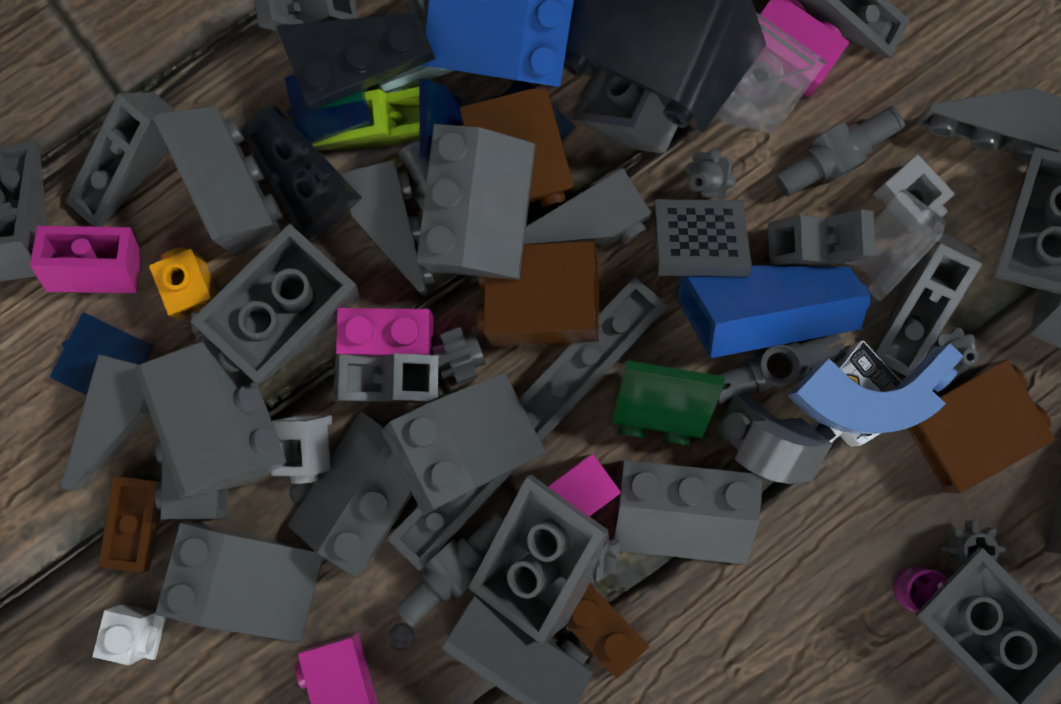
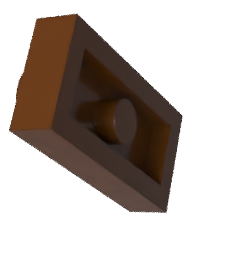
M113 476L98 567L140 573L149 572L159 513L155 503V490L158 482L162 481Z
M589 583L587 590L566 626L618 679L650 646Z

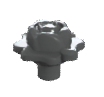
M713 149L708 153L695 152L692 156L693 162L686 165V171L690 177V189L694 192L700 191V196L703 200H709L712 197L726 198L728 196V189L732 188L736 183L731 173V160L721 157V153L717 149Z
M954 328L948 334H939L935 346L930 350L931 352L936 347L950 343L964 356L954 366L958 373L951 383L956 382L963 376L970 377L974 372L972 365L976 364L980 359V355L975 349V337L971 334L964 335V331L961 328Z

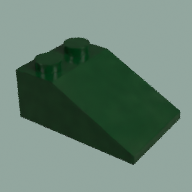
M627 360L617 371L609 424L619 426V435L644 438L645 431L663 433L662 442L689 446L690 438H703L723 390L725 377Z

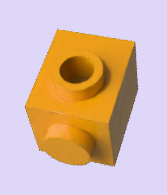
M179 247L169 250L160 256L161 261L149 265L168 316L181 321L188 319L193 311H199L201 307L206 306L218 294L204 256L193 249L187 250L186 247Z

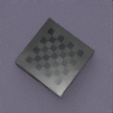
M655 199L654 223L659 276H750L752 264L743 200Z

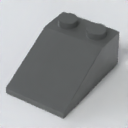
M1034 148L1026 165L995 278L1061 294V153Z
M289 224L190 322L259 386L329 330L337 322V308H350L360 298L356 284Z
M505 372L419 407L390 421L382 430L423 515L546 453Z
M529 475L522 484L469 589L542 645L567 625L587 590L609 530L534 476Z
M197 520L182 522L178 528L155 615L200 627L300 643L303 639L324 557L311 549Z
M979 547L915 614L960 670L994 704H1035L1061 676V626L983 548Z

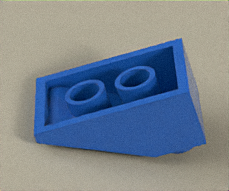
M428 0L424 31L436 59L423 65L560 87L574 0Z

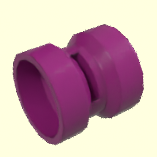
M919 566L906 567L899 571L894 579V597L905 609L917 613L948 579L938 571Z

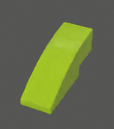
M428 85L392 93H385L380 89L353 94L313 111L307 105L300 106L302 134L317 150L368 148L432 139L434 124L444 125L442 96Z

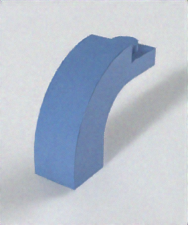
M950 343L936 347L898 386L887 392L873 391L858 385L830 359H826L817 363L787 396L816 421L842 432L876 434L899 431L927 420L946 404L932 390L934 389L936 392L942 390L955 378L958 372L954 369V366L964 356Z

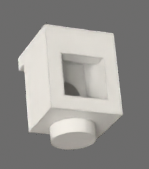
M121 604L104 610L92 657L125 665H131L143 658L156 659L166 618L155 615L156 611L127 604Z

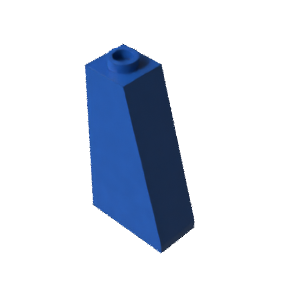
M752 266L749 277L680 276L677 301L710 358L860 330L862 329L866 310L870 306V293L866 285L860 282L850 267Z

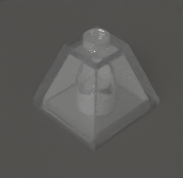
M756 12L767 45L716 116L727 124L774 134L827 62Z

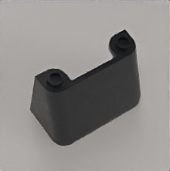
M576 0L571 14L563 68L577 77H580L582 74L592 75L597 67L658 95L665 107L663 110L664 116L673 124L685 128L688 124L704 132L767 44L751 0Z

